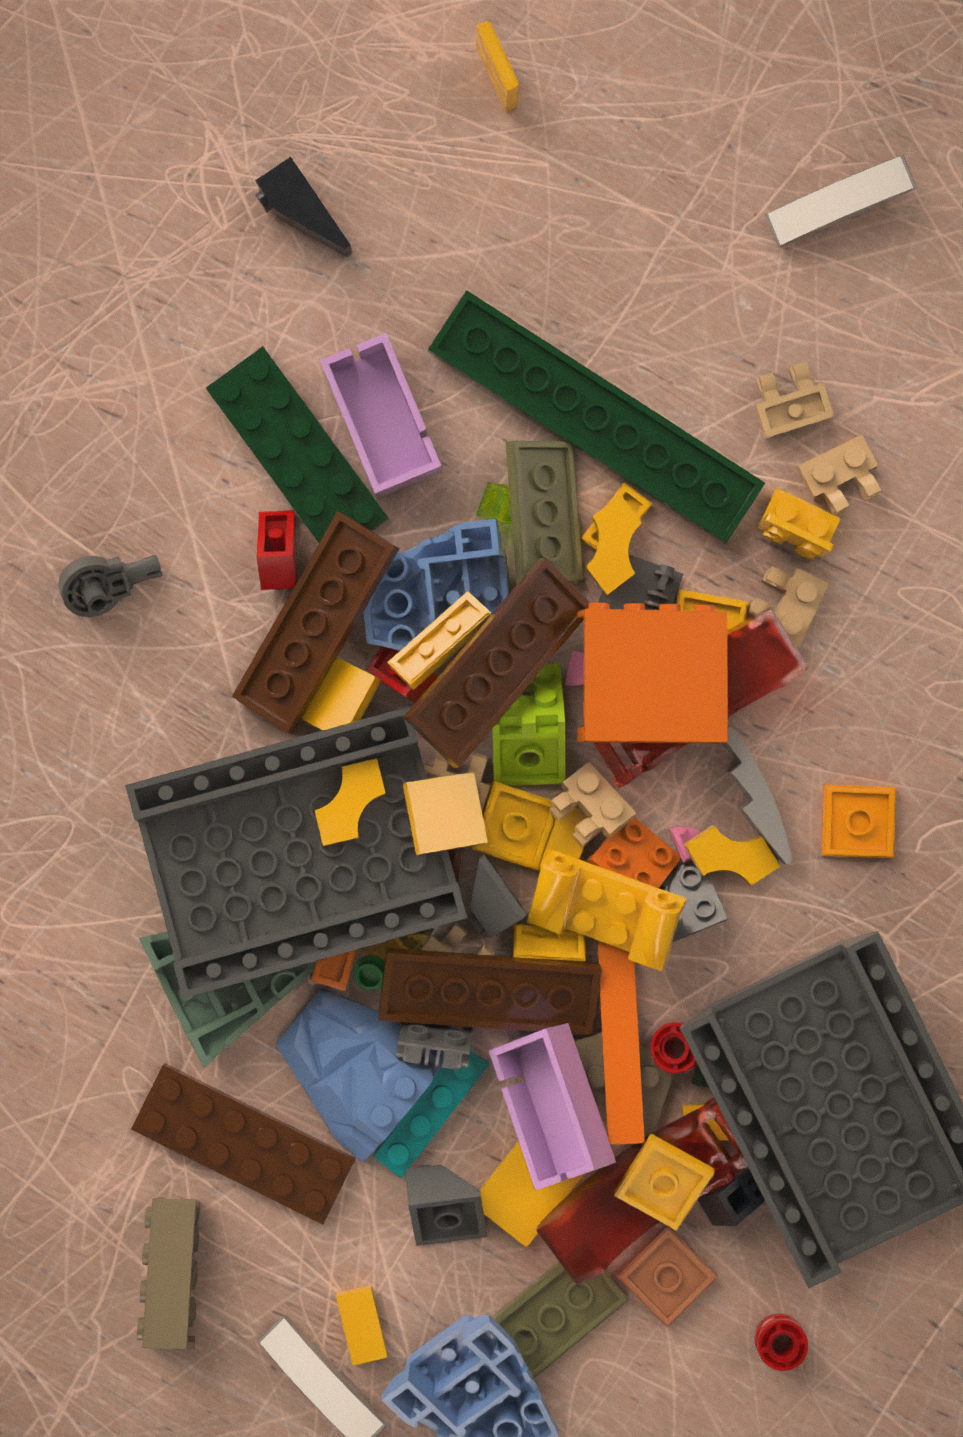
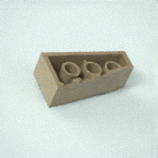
M152 1198V1206L146 1207L145 1228H150L149 1243H144L142 1264L148 1265L147 1280H142L140 1285V1303H145L144 1318L138 1319L137 1340H143L142 1348L195 1349V1336H188V1327H192L196 1319L195 1298L190 1297L191 1289L194 1290L196 1287L198 1271L197 1260H193V1252L197 1253L199 1242L200 1201L196 1199Z

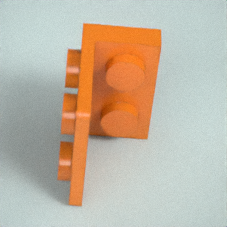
M635 817V819L612 837L606 838L585 862L659 888L681 857Z

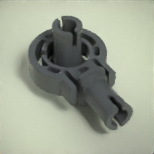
M156 554L128 564L121 562L119 556L109 560L99 556H85L74 560L65 567L59 577L58 588L68 610L78 616L95 617L111 610L120 598L130 596V589L133 588L132 585L163 575Z

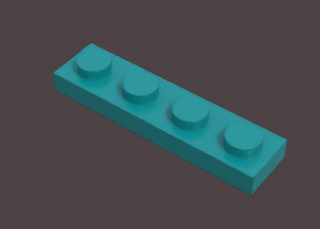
M471 1049L468 1068L460 1067V1070L441 1068L428 1088L383 1141L373 1157L402 1178L406 1173V1169H409L489 1066V1063Z

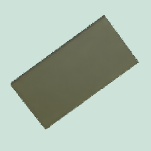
M568 441L506 442L516 583L518 584L534 564L544 557L571 584L584 582L573 444Z
M582 1242L492 1318L515 1340L534 1379L629 1301V1297L586 1244Z

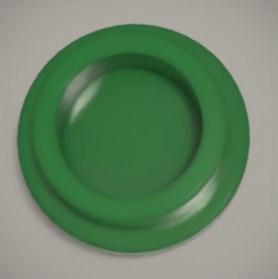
M366 955L357 961L353 973L356 982L361 988L365 990L381 988L384 960L375 955Z

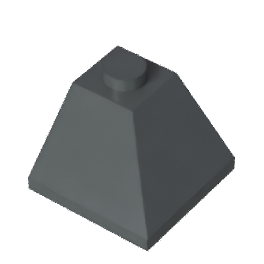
M484 853L478 859L470 909L474 914L468 918L480 935L486 931L490 938L526 917L527 914Z
M421 1165L417 1168L406 1169L408 1206L416 1246L487 1237L479 1189L443 1165Z

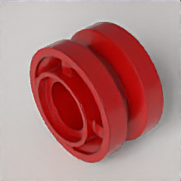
M685 1022L667 1023L661 1026L652 1037L650 1045L652 1058L657 1066L666 1072L686 1073L699 1067L680 1029V1026ZM677 1038H680L685 1044V1052L680 1058L674 1054L672 1049L673 1042Z
M782 1313L771 1314L765 1317L755 1330L754 1342L762 1361L770 1368L777 1371H789L798 1367L804 1361L808 1352V1339L801 1325L793 1317ZM779 1335L790 1337L789 1344L783 1349L772 1347L774 1339Z

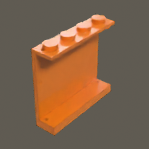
M588 603V609L577 612V618H584V727L577 728V742L697 744L728 742L727 612L715 611V605H695L694 611H681V605L661 604L659 605V610H645V604L642 603L624 604V610L610 609V603Z

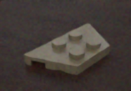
M602 1032L580 1037V1039L574 1040L593 1097L606 1109ZM639 1041L644 1141L646 1142L650 1134L654 1135L673 1074L658 1067L652 1058L651 1052Z

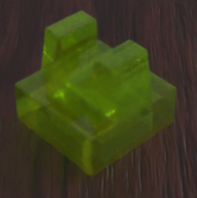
M488 482L476 516L485 520L497 519L499 523L512 525L511 516L508 514L510 509L509 486Z

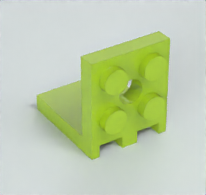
M550 663L544 666L523 691L534 694L531 696L520 695L492 728L494 781L508 786L562 784L566 780L565 711L561 663ZM527 752H533L537 754L534 757L521 756L522 754Z

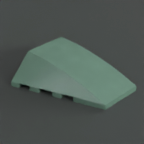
M168 932L139 938L153 970L203 1067H206L244 1031L257 1022L269 1009L308 977L315 967L314 962L182 998L173 965L176 961Z

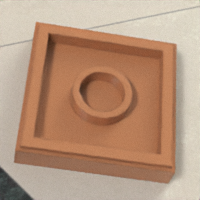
M667 1225L617 1273V1277L667 1328L718 1278V1275Z

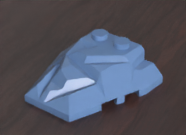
M497 519L459 523L434 538H428L403 553H397L363 611L367 643L402 650L467 591L492 614L510 594L507 556L502 548L501 533ZM463 645L448 660L452 661L465 645Z
M321 988L278 1040L276 1046L330 1129L335 1140L364 1162L378 1145L382 1144L434 1080L435 1075L442 1068L444 1051L440 1053L438 1067H435L437 1050L430 1049L428 1066L424 1065L426 1048L422 1050L421 1064L402 1062L403 1058L396 1057L401 1022L379 1021L378 1011Z
M464 1315L409 1356L405 1370L396 1375L382 1393L381 1400L405 1423L415 1428L420 1423L436 1431V1437L559 1436V1429L515 1340L491 1316L479 1315L476 1318Z

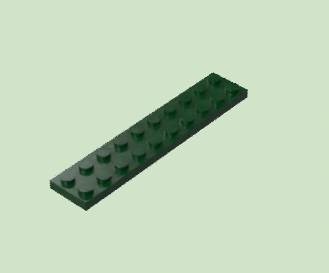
M467 290L428 348V352L563 440L570 442L580 451L724 544L728 542L765 485V482Z

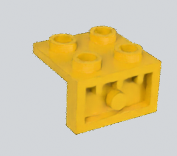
M776 488L757 528L764 531L762 535L764 538L780 545L783 541H786L796 546L794 551L797 554L814 560L815 556L822 558L832 551L834 545L830 541L841 518Z

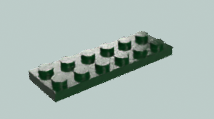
M263 346L206 387L212 398L318 543L323 538L337 511L347 515L371 531H374L389 520L388 516Z

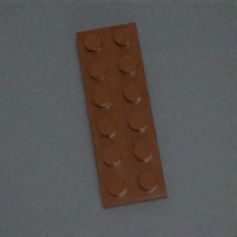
M337 511L232 697L284 732L293 734L400 548L347 515Z
M546 557L540 558L403 718L454 768H459L582 623L584 618H577V612L588 609L589 602Z
M386 948L378 1018L379 1021L536 1032L568 1023L572 1034L592 1035L602 968L599 963Z
M166 1063L162 1065L131 1130L322 1225L356 1159Z

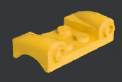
M551 849L541 865L527 922L561 934L563 929L566 928L630 952L628 960L662 972L669 960L674 934L687 898Z

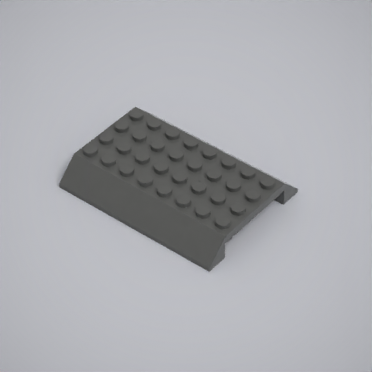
M409 707L125 785L134 820L139 824L176 961L173 965L182 998L467 918L448 850L416 856L403 784L425 780L427 775L418 747L415 729L403 718L409 711ZM377 758L386 794L371 801L363 810L358 823L359 838L323 846L315 810L328 805L338 794L342 784V766Z
M878 931L839 941L708 1005L680 1026L681 1032L808 1288L840 1274L839 1263L963 1204V1103Z

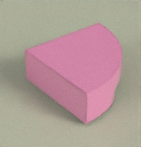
M572 650L564 685H583L584 653Z
M687 826L670 828L669 832L682 862L690 860L691 857L683 844L701 833V831Z

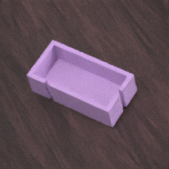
M387 333L356 345L361 358L354 361L350 348L320 360L376 498L442 472V465L430 437H426V427Z
M568 1023L540 1030L489 1050L499 1082L524 1075L526 1081L502 1088V1092L535 1190L616 1163Z

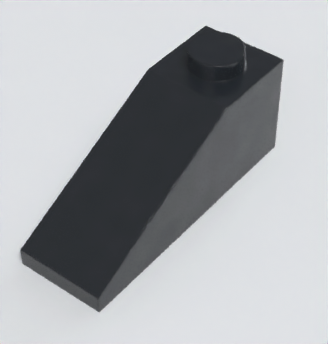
M291 157L255 180L259 189L255 196L266 213L273 210L281 221L346 257L353 253L350 243Z
M745 1159L718 1175L706 1185L697 1199L713 1226H737L765 1202Z

